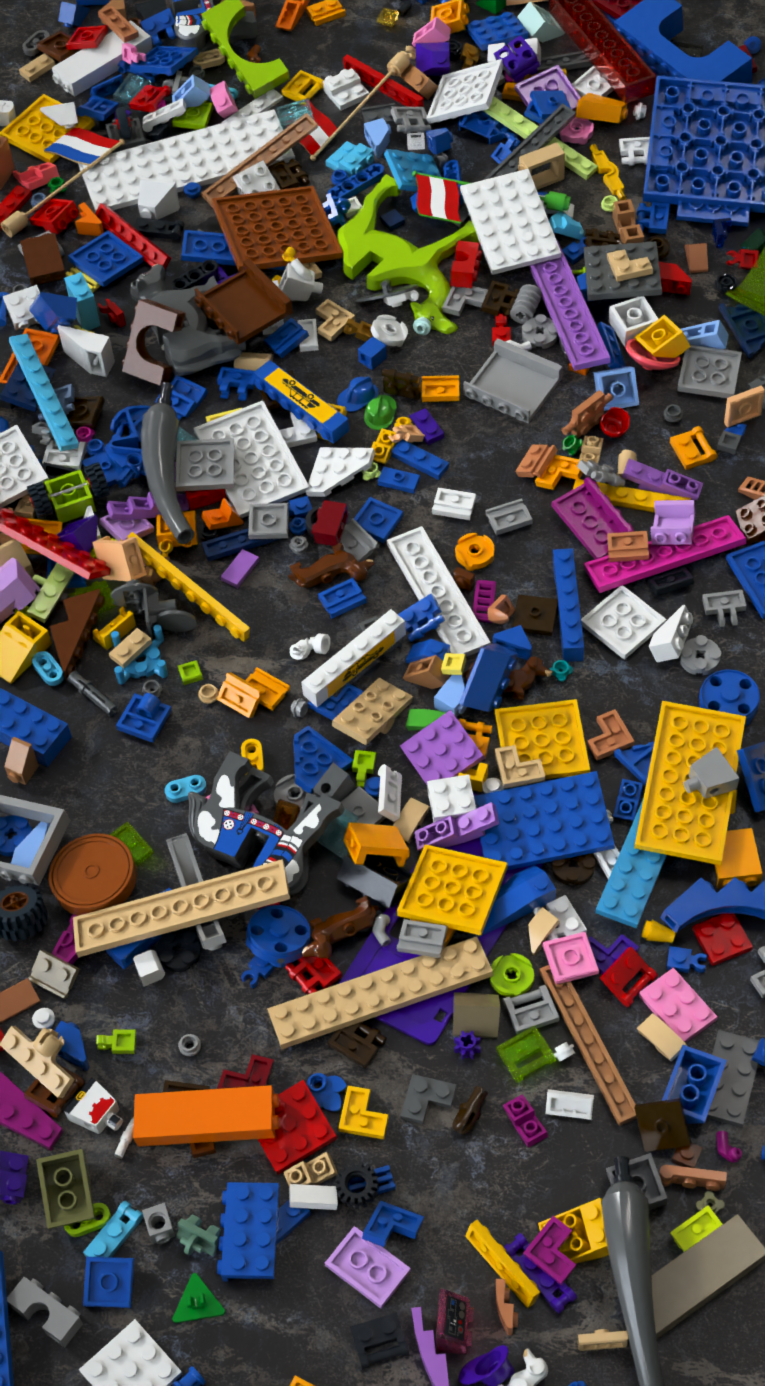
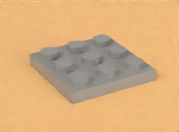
M690 345L691 347L684 353L677 391L721 398L734 396L742 352Z
M234 438L177 441L176 491L234 488Z

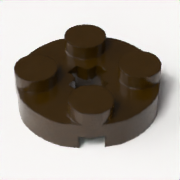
M592 853L552 861L554 876L558 881L569 885V883L576 884V886L585 884L594 874L595 859ZM570 862H577L578 868L574 866L570 868Z

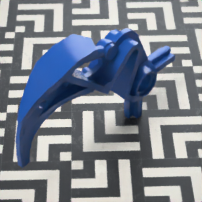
M129 406L119 411L112 419L110 429L116 434L112 436V440L105 446V453L123 470L115 481L116 484H119L120 488L125 487L132 478H139L142 475L146 476L142 461V449H139L138 442H141L143 414L151 406ZM177 414V418L179 421L181 420L182 415ZM127 426L130 435L121 437L123 427Z

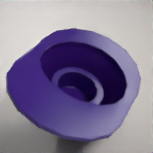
M505 1345L498 1346L490 1352L469 1361L459 1372V1382L463 1385H470L481 1381L488 1386H498L515 1373L513 1366L507 1358L508 1347Z

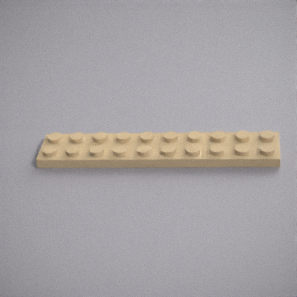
M283 859L73 917L76 954L78 957L288 900L290 899Z
M476 936L443 948L441 958L421 955L267 1008L280 1047L285 1049L492 977L493 970Z

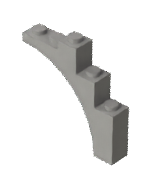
M187 833L167 839V846L181 887L202 882L203 879ZM217 919L195 925L203 949L216 950L221 948L223 943H226L224 933Z

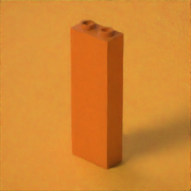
M272 1085L135 1094L133 1139L137 1146L140 1147L275 1138V1130L279 1129L278 1115H275V1108L279 1107L278 1093L274 1092Z

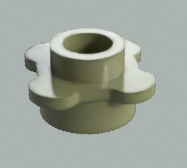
M712 1191L705 1192L704 1198L696 1202V1208L699 1211L711 1203L713 1206L710 1208L715 1215L718 1214L719 1210L724 1209L725 1206L724 1201L718 1200Z

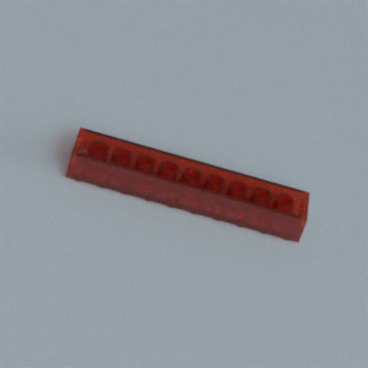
M549 0L550 14L625 104L655 94L656 75L592 0Z

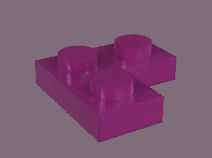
M552 1216L523 1254L562 1286L577 1267L573 1261L559 1251L572 1234V1230L555 1216Z

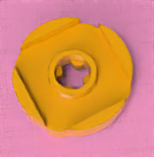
M469 533L458 540L455 547V557L466 570L474 571L475 569L486 567L493 562L494 544L488 536L483 535L482 537L477 536V533ZM471 549L480 550L478 553H471Z

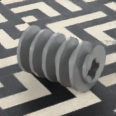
M526 284L520 288L510 311V316L514 321L524 324L527 320L533 318L542 297L539 287Z

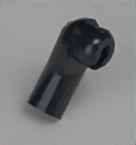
M400 0L401 7L397 9L399 16H403L411 9V0Z

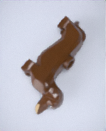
M342 543L332 546L334 554L324 555L310 567L301 568L300 561L291 565L292 575H288V578L296 582L299 587L310 588L322 582L325 584L333 580L334 576L341 573H347L356 582H360L367 577V571L375 563L370 559L358 562L351 553L345 552Z
M530 657L523 668L514 669L510 672L508 677L510 679L509 684L503 691L514 692V699L523 701L524 691L532 687L535 677H549L553 671L545 667L543 660L539 657ZM473 662L470 665L469 669L463 673V677H465L466 684L475 662Z
M364 896L356 900V904L359 906L355 910L332 915L325 922L320 917L309 921L311 929H314L311 934L313 942L303 949V956H317L325 959L331 957L332 944L373 926L376 911L379 910V907L376 905L371 906L368 897Z

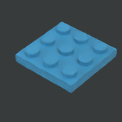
M386 149L384 153L399 190L418 191L416 177L412 175L415 170L418 173L441 177L432 155Z

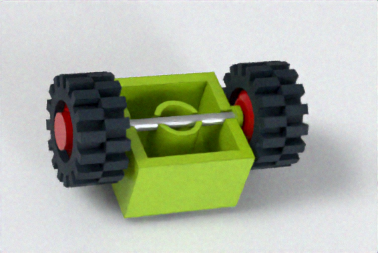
M97 462L84 467L87 477L86 481L80 469L45 481L46 490L42 481L27 486L30 500L38 519L53 515L52 507L58 521L62 523L84 516L88 506H91L93 512H96L93 497L96 500L110 495L100 463Z

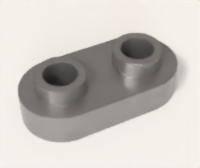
M45 30L35 32L23 43L24 53L28 56L38 54L40 50L37 49V43L49 37V32Z

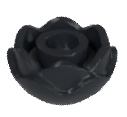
M455 39L446 41L449 42V58L453 59L460 56L463 50L461 42Z
M729 273L719 275L717 280H715V287L722 294H731L738 287L737 279Z

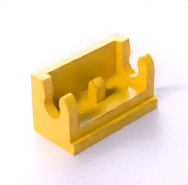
M123 606L119 609L120 614L102 630L98 631L97 628L93 630V639L106 650L113 646L111 637L113 631H118L121 639L136 626L133 613L130 610L126 613Z

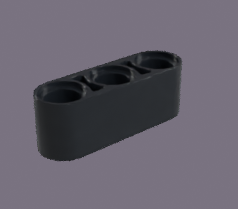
M206 260L172 281L173 290H183L205 285L212 276H214L216 282L219 281L220 276L217 262Z

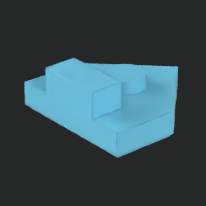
M559 211L549 219L551 228L555 233L578 240L586 237L580 222L575 221L564 212Z

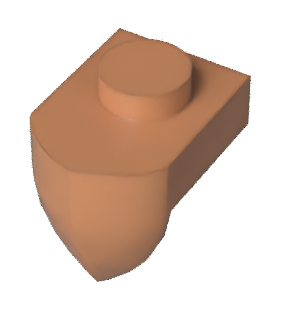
M502 594L488 608V620L490 622L506 624L510 619L509 617L515 612V608L507 595Z

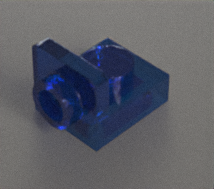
M731 218L713 220L712 235L716 248L723 247L724 240L727 239V233H730Z

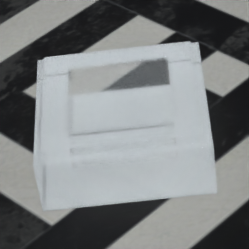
M424 133L407 134L408 150L425 149Z

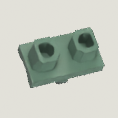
M193 1214L187 1220L180 1219L176 1238L180 1239V1243L185 1245L184 1253L191 1255L195 1250L199 1253L203 1251L214 1256L217 1252V1243L221 1229L210 1225L205 1231L200 1228L202 1226L200 1218Z

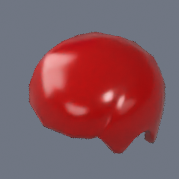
M619 407L610 408L602 415L600 420L601 430L611 438L623 436L630 426L628 412Z

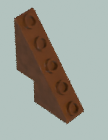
M100 589L63 600L69 620L50 626L66 680L70 673L75 671V664L83 654V646L90 638L92 625H95L97 622L98 611L105 604V596L101 595Z

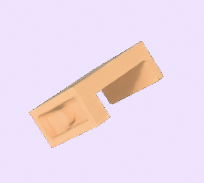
M105 536L92 542L97 559L105 561L106 566L111 568L110 575L102 577L103 579L131 581L132 579L136 580L147 575L137 537H130L124 541H113L110 536Z

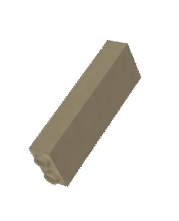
M738 1214L651 1275L657 1339L765 1261V1247Z

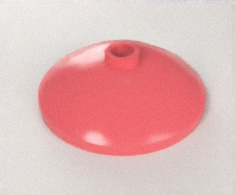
M636 339L628 340L625 346L632 359L646 370L671 369L680 362V356L676 358L654 357Z

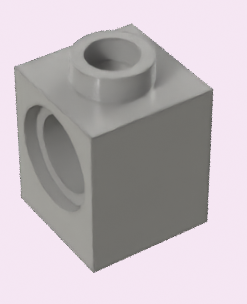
M165 1202L142 1210L152 1244H163L172 1237H175ZM156 1223H165L161 1229H154Z

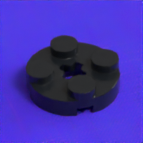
M186 929L162 934V938L157 944L158 958L165 968L170 971H186L200 959V942L193 931ZM178 946H182V948H185V950H182L180 954H176V951L174 950Z

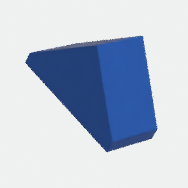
M521 625L493 635V644L497 643L518 653L517 657L529 660L532 657V646Z

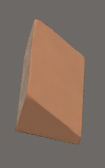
M28 978L0 993V1023L41 1002Z

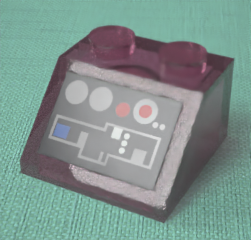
M440 1289L436 1330L437 1352L467 1354V1346L472 1347L473 1331H468L469 1322L474 1321V1307H470L469 1298L446 1289Z

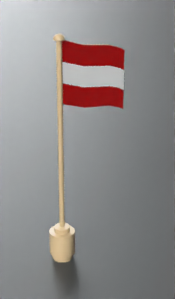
M401 51L388 62L387 70L389 73L338 129L327 116L312 105L310 100L306 102L284 128L286 129L305 113L318 124L316 130L299 142L311 155L310 159L315 161L319 153L391 75L400 76L410 65V55L405 51Z

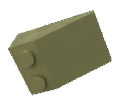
M78 1149L36 1159L47 1229L95 1219L87 1154L84 1150Z

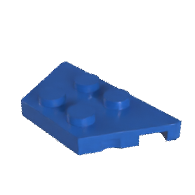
M649 742L646 745H635L629 750H615L614 756L646 786L654 742Z

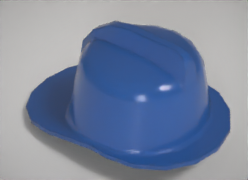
M369 376L356 377L351 380L349 387L339 394L337 405L346 407L347 412L357 411L366 406L372 399L377 398L379 390L372 383Z

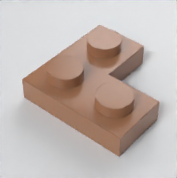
M616 709L597 716V723L604 734L587 741V745L597 761L614 754V751L617 749L622 751L634 746L635 741Z

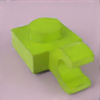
M355 750L352 771L357 772V787L364 788L367 773H374L376 752Z
M113 1029V1036L97 1035V1049L107 1050L112 1048V1054H135L136 1030Z

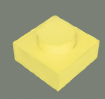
M445 653L441 667L442 674L463 675L466 663L465 654Z

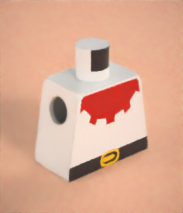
M92 1077L64 1110L69 1121L97 1134H100L106 1126L117 1131L123 1123V1119L116 1115L119 1111L117 1101Z

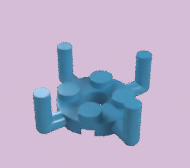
M160 625L153 627L156 638L150 646L125 668L122 669L121 666L115 667L114 671L119 684H124L130 677H149L153 674H157L162 678L168 676L166 663L164 660H161L158 649L164 641ZM118 631L111 633L114 648L121 643ZM139 657L146 658L143 662H136V659Z

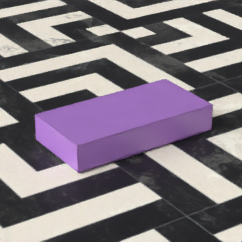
M242 549L222 574L221 581L238 589L259 562V557Z

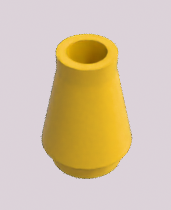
M652 919L651 921H645L641 937L646 938V941L673 943L675 932Z

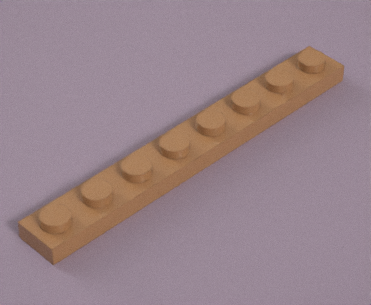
M305 113L203 191L202 197L213 208L212 198L230 196L237 190V184L233 179L234 175L261 161H264L268 167L316 130L318 124Z
M547 965L540 968L539 973L618 1125L621 1126L637 1119L634 1109L636 1104L571 981L556 985L550 966Z

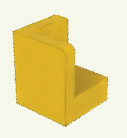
M479 763L477 770L469 769L464 774H458V776L469 774L472 790L483 792V783L488 777V764Z

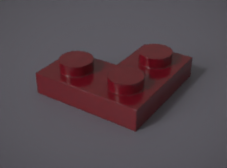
M252 1054L245 1074L223 1069L217 1089L267 1086L274 1066V1059Z

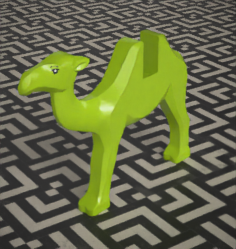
M386 174L382 177L381 182L365 197L364 204L358 213L338 230L337 240L343 251L344 273L353 280L365 267L374 261L378 265L367 275V289L373 291L381 290V283L386 279L391 281V287L401 284H418L419 287L429 292V297L420 304L417 302L410 303L414 312V319L425 317L430 321L431 329L444 334L456 332L458 326L442 313V306L451 288L439 270L438 265L443 259L456 252L458 241L480 243L474 225L469 220L464 227L454 234L421 248H417L399 236L375 230L377 211L380 204L387 197L398 196L402 192L399 190L395 179Z

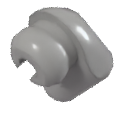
M379 914L375 918L372 929L374 936L382 947L387 946L391 942V939L385 932L386 926L390 923V917L386 914Z

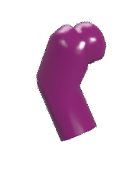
M716 1132L718 1153L729 1162H738L742 1158L741 1149L733 1148L729 1145L728 1132Z

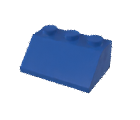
M40 292L30 306L29 311L45 331L59 335L58 325L70 327L76 319L77 298Z
M497 643L481 647L459 704L486 712L497 709L502 702L501 694L509 684L510 679L508 677L510 672L516 667L518 653Z
M682 1045L662 1101L681 1098L687 1124L705 1123L727 1060Z

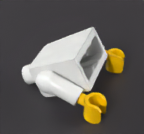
M288 247L282 257L283 260L290 261L291 263L287 264L282 277L275 275L272 281L278 280L279 289L291 301H307L312 292L321 294L323 283L315 282L314 271L307 269L297 258L295 259V250L292 247Z

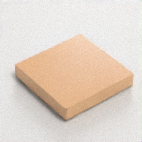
M762 385L727 398L724 420L727 427L761 415L765 392Z

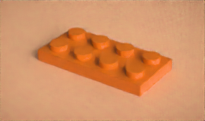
M25 328L23 334H28L41 364L48 366L60 342V336L58 334ZM14 352L0 377V383L6 384L18 363Z

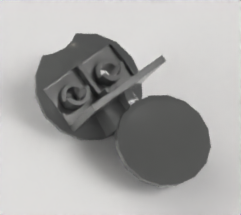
M132 579L111 592V597L114 599L113 605L119 608L123 606L129 610L137 609L138 614L145 610L146 625L149 637L152 640V626L154 624L174 632L189 631L197 626V619L194 615L177 610L176 599L160 601L159 590L151 584L140 583V580Z

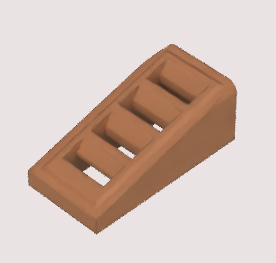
M747 477L738 488V492L756 500L765 495V481ZM748 484L752 485L750 489L746 488Z

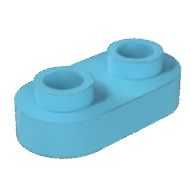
M41 651L33 656V666L46 684L56 686L63 681L64 674L62 668L50 653Z
M192 775L171 781L165 787L166 798L172 803H178L188 800V793L192 791L203 795L207 790L206 781L200 775Z

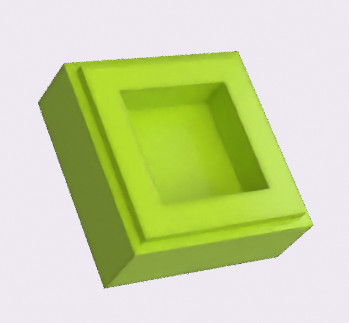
M197 660L178 665L183 685L203 680Z

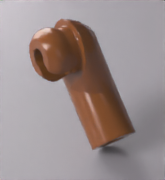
M255 44L248 52L247 58L250 62L259 63L261 61V58L257 56L261 51L259 45Z

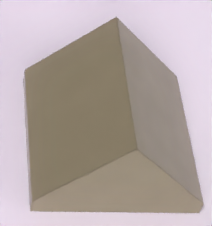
M454 992L452 1036H461V1031H464V1033L473 1031L475 1037L497 1039L500 1017L499 995Z

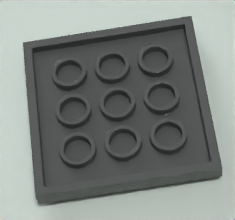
M656 241L584 247L588 301L662 295ZM625 249L630 261L648 257L653 268V274L617 282L607 260V253Z

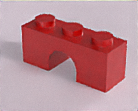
M458 241L455 261H453L450 286L472 288L473 281L477 282L482 257L479 243Z

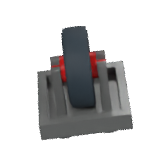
M124 107L117 108V119L112 120V123L105 124L108 138L114 140L123 139L125 144L120 145L112 152L144 145L145 139L139 117H127Z

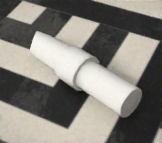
M134 1117L120 1138L121 1141L114 1153V1156L119 1159L123 1158L128 1145L133 1139Z

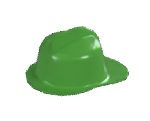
M378 395L377 398L372 399L367 404L364 414L366 425L374 430L388 428L394 420L396 411L395 400L387 395Z

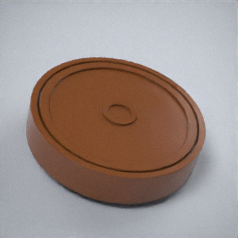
M100 833L84 835L69 842L57 853L49 870V885L56 900L66 911L77 916L123 904L132 893L137 881V866L128 847L118 838Z

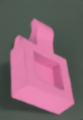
M130 43L122 44L123 61L129 64L138 63V60L146 61V54L138 53L136 46Z

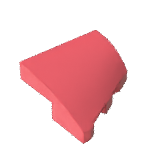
M50 162L28 167L27 171L22 173L18 172V170L12 171L13 176L19 183L29 190L48 184L54 177H60L57 166Z

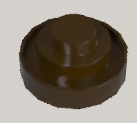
M659 236L648 238L645 242L656 241L658 260L668 256L670 243L667 239Z

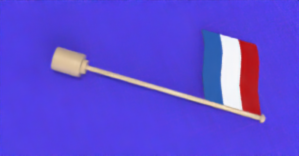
M81 128L70 130L46 148L44 152L56 154L70 161L88 166L27 213L16 211L1 222L3 231L9 237L16 235L28 225L27 216L120 145H124L125 141L123 139L114 140Z

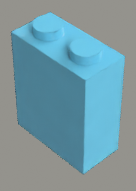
M82 272L65 277L68 296L77 298L76 318L81 327L88 331L101 326L94 295Z

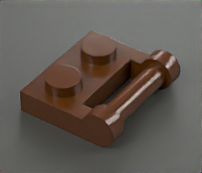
M63 1066L61 1067L75 1079L63 1098H58L55 1103L50 1102L54 1094L38 1079L24 1093L25 1099L46 1110L54 1118L61 1114L62 1107L75 1091L81 1089L85 1084V1081L79 1075Z

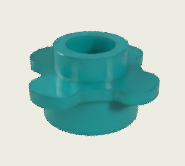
M564 660L556 661L553 667L549 668L553 671L552 675L561 682L565 681L566 677L573 673V668Z

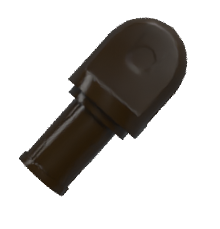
M479 1086L474 1087L467 1103L460 1104L459 1112L453 1121V1129L461 1135L467 1134L481 1116L479 1108L488 1092H483L484 1089Z

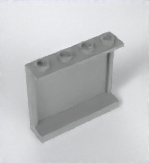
M497 338L494 342V352L470 383L464 381V395L469 399H474L485 406H490L501 413L508 414L519 421L529 424L561 381L562 366Z

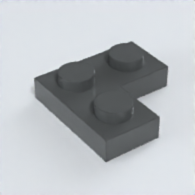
M412 1074L401 1112V1119L423 1124L429 1104L451 1109L457 1084Z

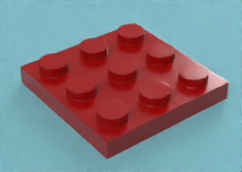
M304 1080L278 1094L279 1107L275 1108V1115H278L279 1129L275 1130V1138L258 1139L277 1175L338 1139Z

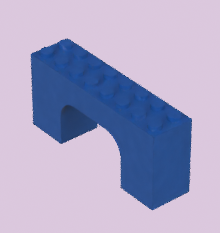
M643 0L614 21L616 47L626 53L630 59L638 62L640 67L645 68L656 78L657 76L752 83V58L729 40L704 57H691L669 41L683 31L682 5L676 0Z

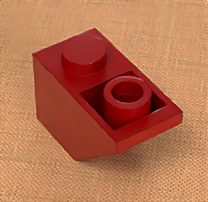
M659 262L662 292L690 295L692 279L677 264Z

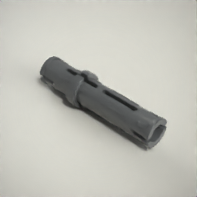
M77 671L70 673L67 680L79 689L81 695H86L107 713L109 717L117 713L118 706L98 691L90 680L84 679Z

